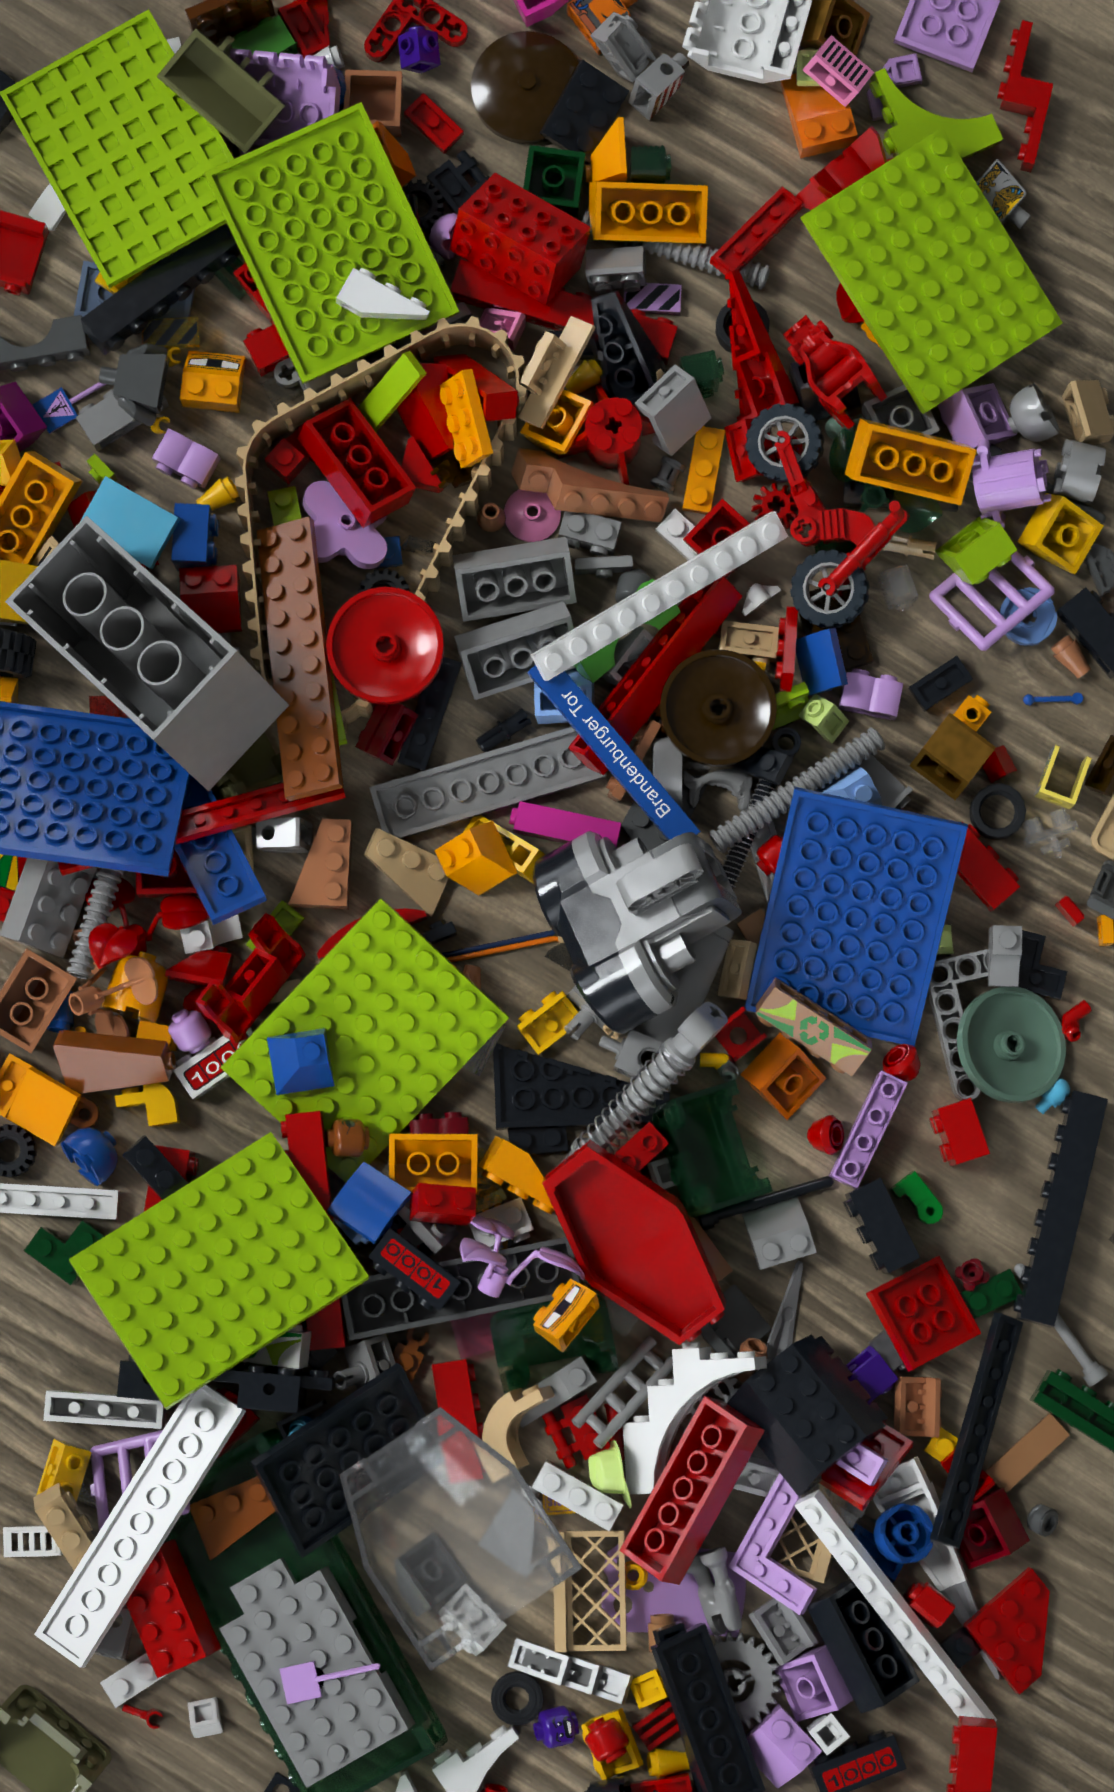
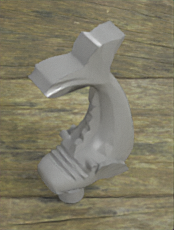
M737 769L717 770L700 778H694L686 771L682 772V785L688 789L687 803L691 808L696 807L699 801L700 790L706 784L710 786L716 785L717 787L721 786L731 791L732 795L737 798V806L740 811L747 809L748 804L751 803L750 800L753 799L752 795L755 794L751 793L752 777Z

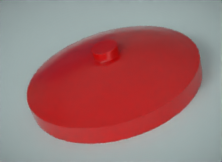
M395 587L372 588L350 598L335 614L327 634V657L337 680L348 692L357 698L375 704L401 703L420 694L436 677L444 656L443 631L433 610L417 595Z

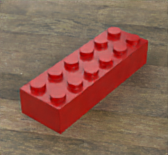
M704 1396L619 1551L661 1582L680 1585L765 1430L724 1401Z

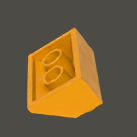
M389 1134V1178L410 1192L418 1183L473 1187L476 1188V1193H478V1134Z

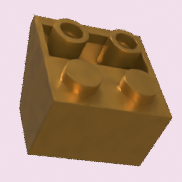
M949 713L909 766L956 801L996 747L953 714Z

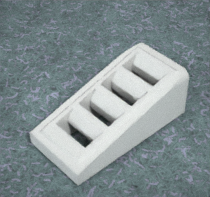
M44 1525L3 1527L4 1557L61 1556L63 1553L53 1538L52 1549H47L46 1532L48 1530ZM12 1533H18V1550H12ZM24 1533H29V1550H24ZM35 1533H40L41 1549H35Z

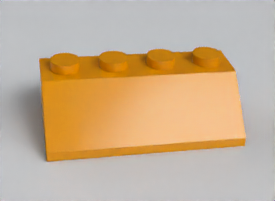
M589 182L588 211L593 240L706 244L708 185Z

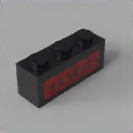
M392 1228L387 1231L368 1256L373 1260L371 1266L384 1276L389 1272L397 1279L394 1283L407 1294L411 1290L420 1296L418 1302L431 1312L434 1308L441 1311L462 1284V1281Z
M879 1730L869 1734V1740L858 1744L857 1741H851L840 1746V1752L832 1755H826L825 1752L819 1754L813 1760L814 1762L808 1765L817 1791L850 1792L907 1769L894 1735L890 1732L885 1733L884 1730Z

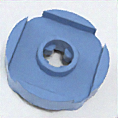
M1028 587L1017 591L1028 601L1040 589ZM1006 597L999 613L1007 619L1019 608ZM1047 599L1033 611L1032 616L1036 618L1035 622L1029 621L1026 624L1022 620L1005 636L1012 642L1024 646H1034L1047 639L1053 632L1057 622V612L1055 611L1052 599Z

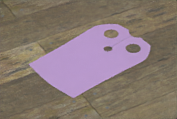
M618 1545L607 1552L610 1558L619 1549ZM700 1548L699 1551H698V1553L704 1552V1551L707 1552V1551H709V1549H701V1548ZM727 1552L726 1566L728 1577L735 1586V1594L742 1619L746 1579L728 1567L736 1552ZM619 1554L613 1559V1561L616 1564L619 1559ZM609 1564L604 1569V1573L608 1577V1585L612 1587L614 1584L611 1583H616L619 1580V1571ZM709 1569L712 1582L715 1584L713 1574ZM636 1570L627 1574L628 1578L633 1581L639 1577V1573ZM648 1572L647 1581L654 1584V1589L651 1592L644 1591L643 1587L638 1590L626 1589V1596L632 1601V1609L626 1614L627 1632H648V1623L651 1622L650 1615L674 1614V1621L683 1622L685 1630L698 1623H705L709 1635H714L704 1616L698 1596V1584L692 1574L686 1573L681 1584L677 1585L661 1582ZM619 1585L614 1589V1591H615L618 1595H619ZM607 1589L602 1592V1597L608 1592ZM610 1593L602 1601V1608L613 1617L617 1613L613 1605L616 1598ZM619 1614V1615L616 1617V1619H615V1621H616L619 1625H620V1614ZM727 1629L724 1634L719 1636H726L727 1632H730L732 1637H738L739 1630L729 1631Z

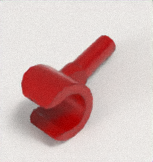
M126 1704L122 1708V1711L146 1720L150 1728L157 1729L160 1727V1725L149 1721L150 1716L153 1714L163 1717L159 1709L153 1708L146 1711Z

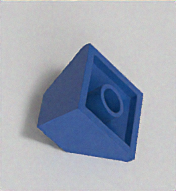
M325 1028L267 1037L276 1095L335 1086Z

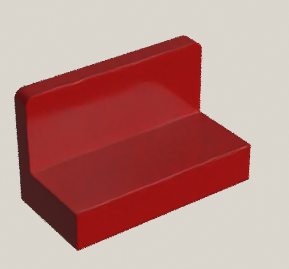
M743 419L724 427L736 482H746L755 477L764 476L750 462L748 452L746 451V433L748 429L750 430L753 419ZM765 439V452L773 447L771 440ZM774 453L768 456L772 461L776 462Z

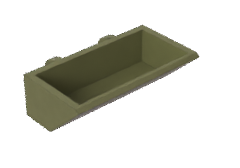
M195 29L157 75V78L246 153L286 107L279 98L265 87L274 76V73L268 71L258 81L245 70L251 62L248 57L239 65L226 53L235 39L228 36L218 46L199 29Z

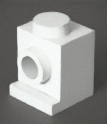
M832 1713L820 1715L806 1727L826 1755H829L850 1737Z

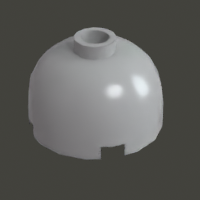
M1035 382L1023 388L1013 397L1009 407L1012 417L1008 418L1007 421L1014 434L1020 432L1029 441L1041 442L1059 434L1060 429L1050 405L1047 406L1043 399L1045 396Z

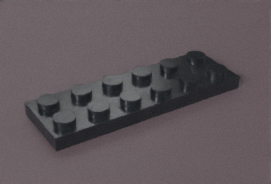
M698 1623L651 1646L702 1791H766L706 1624Z

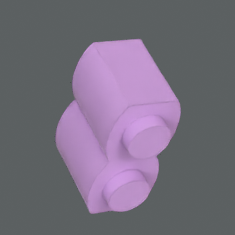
M169 428L152 457L153 461L157 464L155 467L157 470L168 476H171L172 472L181 476L182 479L180 481L193 489H196L197 486L205 489L221 460L217 453Z
M852 669V672L846 673L848 685L842 687L838 709L881 719H896L903 683L897 682V677L881 675L880 678L869 676V672L862 669Z

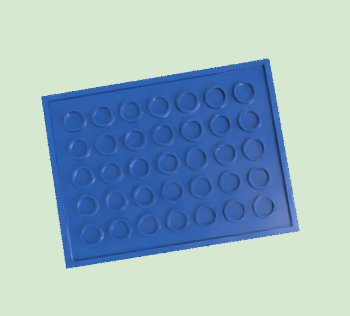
M0 701V854L169 877L190 774L130 718Z
M794 787L744 1006L746 1010L756 1011L757 1002L776 977L867 1037L899 1044H909L915 1047L968 824Z

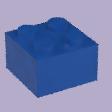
M175 503L174 515L180 518V521L173 532L171 560L176 570L179 571V568L217 565L218 550L215 548V542H213V538L219 536V520H217L216 513L212 512L210 505Z

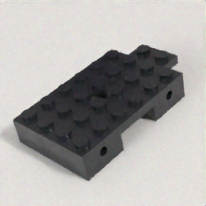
M131 1355L128 1356V1359L120 1360L117 1397L160 1401ZM244 1362L238 1363L212 1380L239 1383L237 1408L298 1413L305 1409L307 1388L333 1390L335 1389L336 1382L335 1377L329 1376L330 1371L312 1369L309 1374L302 1373V1368L280 1367L276 1371L273 1370L272 1365L258 1363L248 1365V1368H243Z

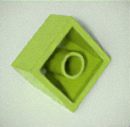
M979 516L936 549L935 552L963 582L973 585L986 580L989 577V572L995 567H1001L1012 559L1011 555L1017 551V548L1000 522Z

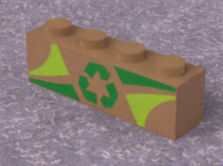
M776 977L756 1004L755 1014L760 1022L768 1027L773 1025L778 1028L786 1039L793 1043L798 1041L806 1047V1050L816 1058L823 1057L830 1062V1066L841 1074L846 1072L853 1076L872 1050V1039Z

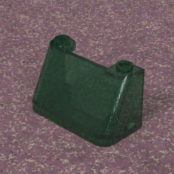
M597 1294L600 1308L563 1353L538 1334L533 1326L535 1323L533 1318L542 1306L548 1307L552 1301L497 1312L490 1321V1329L503 1392L508 1393L519 1388H525L530 1381L529 1366L586 1355L589 1367L596 1373L617 1371L619 1367L605 1299Z

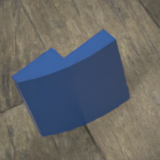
M829 628L796 639V656L802 682L805 681L809 690L808 696L848 685L836 628Z
M363 1162L340 1190L328 1208L327 1213L373 1244H376L392 1226L393 1218L411 1199V1192L366 1162Z

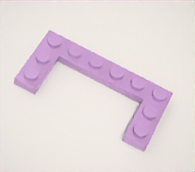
M861 1443L836 1464L869 1486H874L888 1459ZM779 1473L728 1567L798 1615H804L817 1588L770 1557L796 1510L794 1505L799 1499L798 1495Z

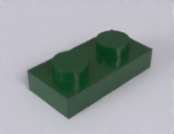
M1007 1269L991 1277L987 1283L977 1285L975 1290H964L960 1294L973 1318L976 1319L1016 1299L1017 1294L1022 1295V1291L1011 1269Z

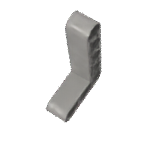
M988 949L936 961L934 968H942L946 978L944 982L938 983L931 977L928 989V996L952 1092L961 1101L968 1098H976L981 1090L969 1079L963 1067L954 1065L952 1057L955 1052H958L957 1039L949 1038L945 1033V1028L948 1024L952 1023L959 1026L963 1015L956 985L988 977ZM962 961H969L973 965L974 971L972 975L966 976L960 972L959 965ZM946 995L951 998L953 1002L951 1010L945 1011L939 1007L938 1000L940 996ZM962 1080H969L973 1084L974 1091L970 1096L961 1093L959 1085Z

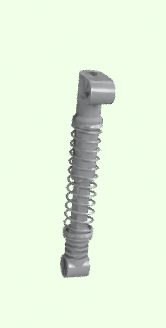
M705 1002L697 1008L677 1029L679 1031L675 1037L668 1038L660 1045L659 1052L652 1054V1060L645 1062V1068L638 1069L637 1076L631 1077L630 1084L624 1085L623 1092H618L616 1099L610 1100L609 1107L602 1109V1115L596 1116L594 1123L587 1126V1131L581 1132L580 1137H577L572 1143L571 1151L561 1162L590 1139L604 1149L609 1147L610 1153L613 1154L612 1146L620 1147L621 1145L619 1138L627 1139L626 1130H635L633 1122L637 1124L642 1123L640 1115H649L648 1109L650 1107L656 1108L655 1101L657 1099L663 1100V1093L671 1091L670 1084H678L677 1076H685V1071L693 1067L698 1053L728 1022L725 1013L711 1002ZM620 1094H622V1101L618 1100V1096ZM613 1102L617 1103L618 1106L616 1108H611ZM605 1110L610 1111L609 1116H604ZM636 1115L639 1117V1121L634 1120ZM600 1117L603 1119L601 1124L596 1122ZM630 1123L632 1129H629L626 1126ZM595 1125L596 1130L594 1132L589 1131L590 1127ZM623 1131L625 1137L620 1136L619 1134ZM588 1133L589 1138H583V1134ZM614 1139L617 1140L618 1145L612 1143Z

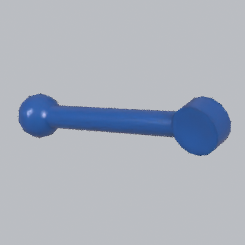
M1078 692L1072 696L1033 697L1031 694H1027L1023 697V702L1026 705H1032L1034 702L1069 701L1077 705L1083 701V695Z

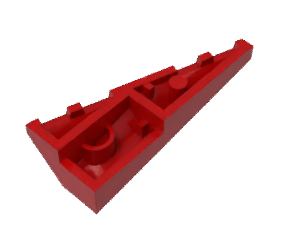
M735 270L725 274V279L729 280L730 290L727 307L731 308L732 325L729 326L733 371L737 372L738 389L735 390V399H739L740 408L737 422L743 419L757 418L762 410L765 408L769 409L775 404L785 405L788 403L795 405L799 403L798 397L740 271Z

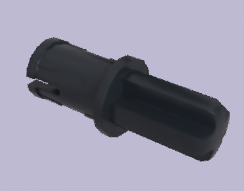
M521 708L504 721H497L495 727L476 739L477 745L483 752H488L506 739L510 741L512 735L532 724L530 718L527 719L528 715Z

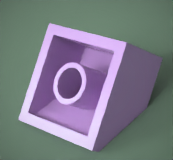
M994 383L961 389L937 405L942 421L946 424L953 441L968 444L976 450L981 439H987L990 445H995L1017 435V433H1013L1007 419L1010 417Z
M826 1645L797 1655L786 1664L774 1670L777 1675L781 1676V1680H779L797 1722L839 1710L853 1701Z
M779 1703L771 1710L770 1715L767 1714L761 1723H758L746 1735L758 1769L777 1789L801 1773L822 1752L820 1746Z

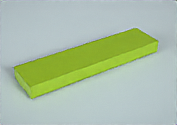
M411 351L401 355L357 407L375 432L380 429L427 374Z

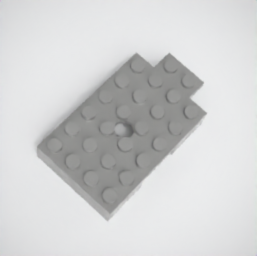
M282 1557L230 1587L244 1614L219 1629L306 1788L407 1731L416 1724L387 1671L380 1673L379 1669L326 1680L322 1688H320L322 1697L287 1704L280 1668L314 1661L316 1668L321 1669L325 1675L375 1664L352 1622L357 1617L329 1566L322 1568L297 1583Z

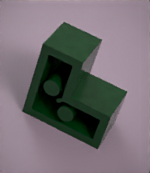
M84 1220L80 1222L66 1242L46 1227H40L23 1251L69 1285H76L80 1277L70 1264L69 1259L106 1235Z

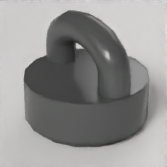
M1042 1504L1033 1507L1027 1517V1527L1044 1537L1053 1533L1058 1524L1057 1511Z

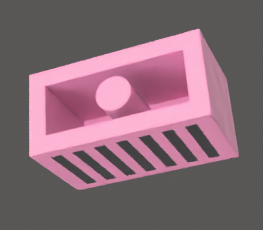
M832 35L803 68L807 75L844 107L853 100L874 74L867 65Z

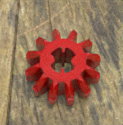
M772 483L771 492L765 486L761 487L762 496L755 494L753 497L754 502L757 504L751 507V512L759 513L754 521L773 511V508L771 510L769 508L773 502H776L778 507L782 506L779 513H777L782 525L786 529L790 528L789 519L794 520L797 518L798 515L794 511L798 510L796 503L792 502L794 499L791 493L786 495L787 485H784L782 490L778 491L777 484Z

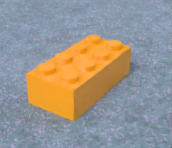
M860 418L845 475L852 480L961 506L977 450L968 444Z
M35 451L25 452L0 496V560L31 565L46 541L53 535L83 481Z

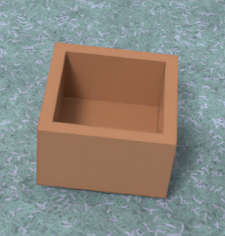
M345 69L346 92L344 96V109L362 102L372 125L379 121L393 137H401L403 105L402 71Z

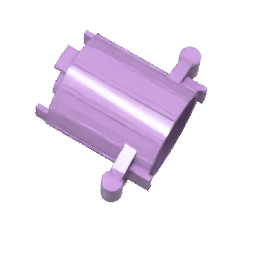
M981 439L977 447L978 455L975 456L972 465L973 485L981 518L993 516V520L1000 522L1004 528L1006 516L1003 514V511L1040 505L1051 501L1052 495H1045L1044 492L1047 487L1046 473H1049L1047 460L1039 461L1042 449H1029L991 456L989 450L990 442L987 439Z

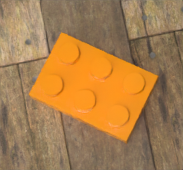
M466 369L461 370L440 384V399L446 408L448 416L447 427L452 433L455 444L454 455L459 461L461 468L471 467L493 454L473 370Z

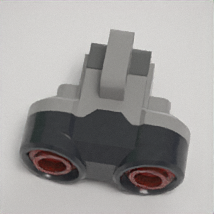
M587 831L537 859L533 869L534 887L540 907L552 930L559 937H562L574 963L571 965L570 974L577 989L601 1021L612 1031L624 1034L674 1007L678 998L677 989L680 987L676 971L697 960L691 944L729 924L742 913L736 901V894L712 847L693 832L678 835L648 852L639 837L616 848L607 837L603 838L598 833Z

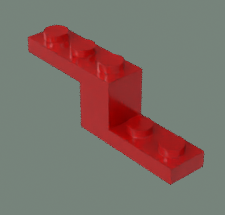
M1022 20L1019 29L1014 28L1009 45L1014 46L1012 56L1007 55L1003 72L1008 73L1006 83H1000L997 99H1002L1001 110L1028 116L1023 132L1028 134L1026 144L1021 143L1017 160L1022 161L1021 171L1031 173L1039 148L1053 83L1021 76L1033 22Z

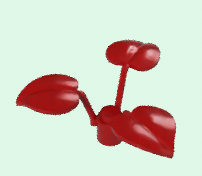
M98 878L91 881L88 892L85 894V899L89 906L88 899L93 896L91 889H95L93 883ZM121 878V884H117L119 891L114 894L116 900L112 901L114 907L109 912L118 907L124 926L118 928L113 924L103 923L93 928L89 934V950L95 964L101 969L107 964L129 955L139 956L140 951L147 952L146 941L152 940V934L160 919H162V924L165 928L180 930L198 925L208 920L209 916L202 902L190 894L170 895L160 903L162 912H158L155 915L148 932L140 925H129L126 909L123 904L132 902L135 898V892L132 885Z

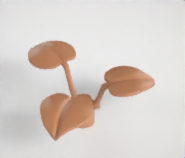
M82 929L73 930L72 938L74 942L79 941L77 935L78 932H82ZM133 957L124 965V971L129 981L102 991L100 988L91 985L107 970V966L99 969L95 962H93L95 969L91 970V973L94 976L84 985L79 986V991L70 994L68 999L69 1006L77 1016L88 1013V1015L96 1013L95 1026L97 1034L130 1037L128 1026L123 1017L114 1015L111 1008L100 1007L104 1003V996L130 986L138 1002L143 1005L154 1003L158 997V983L155 979L153 967L146 959Z

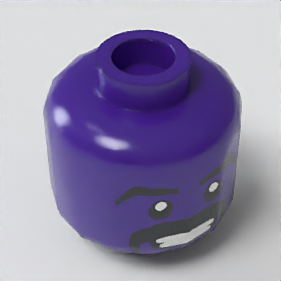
M565 1706L541 1711L538 1715V1723L533 1724L536 1740H542L548 1749L571 1744L574 1742L575 1735L579 1734V1725L575 1712L569 1711Z

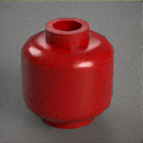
M773 835L757 849L756 853L760 860L756 864L767 876L771 873L775 874L783 836Z
M601 1717L588 1726L590 1732L586 1735L585 1742L598 1762L606 1761L607 1764H610L628 1752L626 1747L629 1744V1739L617 1720L610 1719L605 1721Z

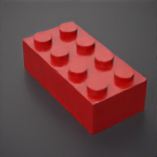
M351 398L304 422L297 439L363 528L409 503L416 486Z
M175 1539L162 1544L126 1602V1606L157 1678L203 1659L221 1649Z

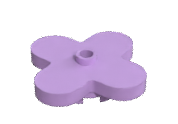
M317 481L310 484L303 497V507L314 520L318 563L328 562L337 555H346L354 565L362 569L378 567L385 558L387 544L375 528L382 524L387 516L363 528L330 482Z

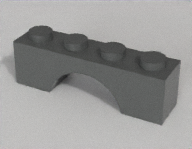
M82 315L54 319L48 335L41 342L29 347L12 345L0 335V371L11 369L13 372H19L28 369L30 365L39 364L41 367L55 365L56 361L67 359L68 362L83 360L84 356L90 355L88 337L83 331L81 323Z

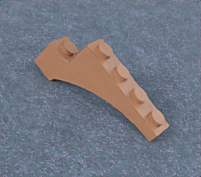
M518 448L511 472L519 490L547 493L555 510L661 523L669 501V496L666 492L630 486L587 473L547 455L544 451Z

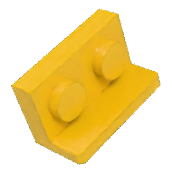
M53 1439L36 1496L55 1484L60 1483L64 1491H69L77 1502L91 1452L74 1447L65 1441Z

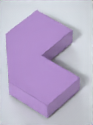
M917 53L890 58L883 67L897 88L922 83ZM869 88L867 98L872 120L884 119L881 113L883 105L879 98L876 99Z

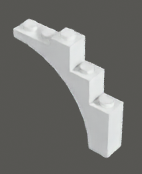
M683 1342V1348L672 1349L674 1378L658 1379V1385L647 1386L649 1415L633 1416V1422H626L623 1425L625 1473L629 1494H651L668 1463L671 1445L678 1428L691 1407L708 1390L725 1379L745 1371L767 1368L766 1356L755 1357V1351L737 1352L738 1358H728V1352L711 1353V1347H700V1342Z
M502 1725L490 1734L492 1739L483 1746L478 1742L465 1752L466 1758L462 1757L458 1749L452 1753L448 1749L434 1759L436 1764L433 1766L432 1771L446 1792H477L485 1774L500 1754L519 1739V1733L515 1727L511 1725L506 1728L505 1725Z

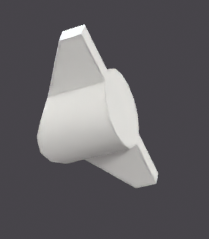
M753 584L746 593L742 609L744 616L761 607L770 598L778 594L781 589L778 586Z

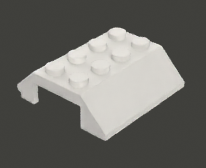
M700 0L701 2L694 3L689 24L694 28H687L682 45L683 48L689 51L687 57L708 71L762 84L791 79L813 0Z

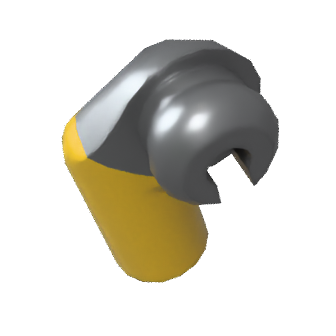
M700 1053V1067H714L722 1079L728 1083L734 1082L737 1079L738 1068L727 1054Z

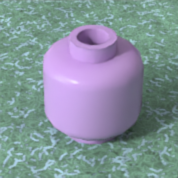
M182 1009L171 1017L173 1022L170 1024L168 1032L180 1051H189L193 1054L202 1050L210 1043L209 1037L212 1031L200 1012Z

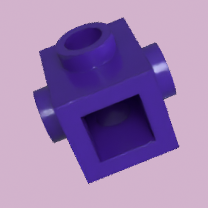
M414 26L409 28L408 32L398 36L401 69L422 74L441 65L437 32L426 30L424 26Z

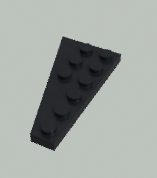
M493 1042L496 1130L587 1127L589 1124L594 1123L596 1116L602 1115V1109L609 1107L610 1100L616 1099L618 1092H623L624 1085L630 1084L616 1077L605 1076L585 1068L550 1058H543L523 1050L512 1049ZM664 1092L663 1100L657 1099L655 1101L656 1108L650 1107L648 1109L649 1115H640L642 1123L637 1124L633 1122V1124L646 1125L649 1121L651 1124H670V1093ZM620 1094L618 1096V1100L622 1101V1094ZM616 1102L611 1104V1108L618 1106ZM605 1110L604 1116H609L610 1111ZM636 1115L634 1120L639 1121V1117ZM602 1117L598 1118L596 1122L601 1124L603 1122Z

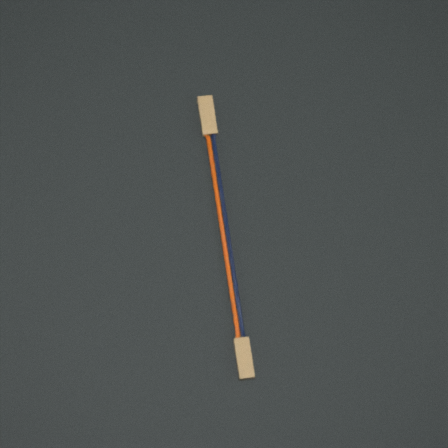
M550 930L444 952L442 954L452 963L554 941L564 944V941L558 935L553 936L556 933ZM301 979L286 981L268 1005L282 1002L301 982Z

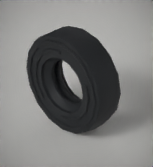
M520 1671L506 1673L497 1680L492 1689L491 1704L493 1711L500 1720L507 1724L515 1726L528 1724L542 1710L544 1700L542 1687L536 1678ZM521 1687L526 1690L529 1696L526 1707L514 1710L508 1706L506 1694L511 1688Z

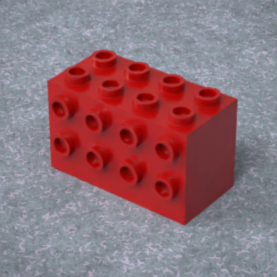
M494 173L459 208L450 251L546 305L581 268L591 227L501 175Z

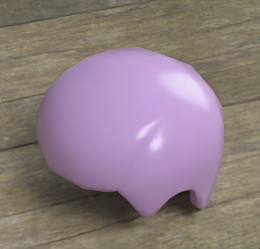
M455 213L446 214L437 219L431 228L429 245L432 250L446 260H452L456 253L450 251L457 214Z

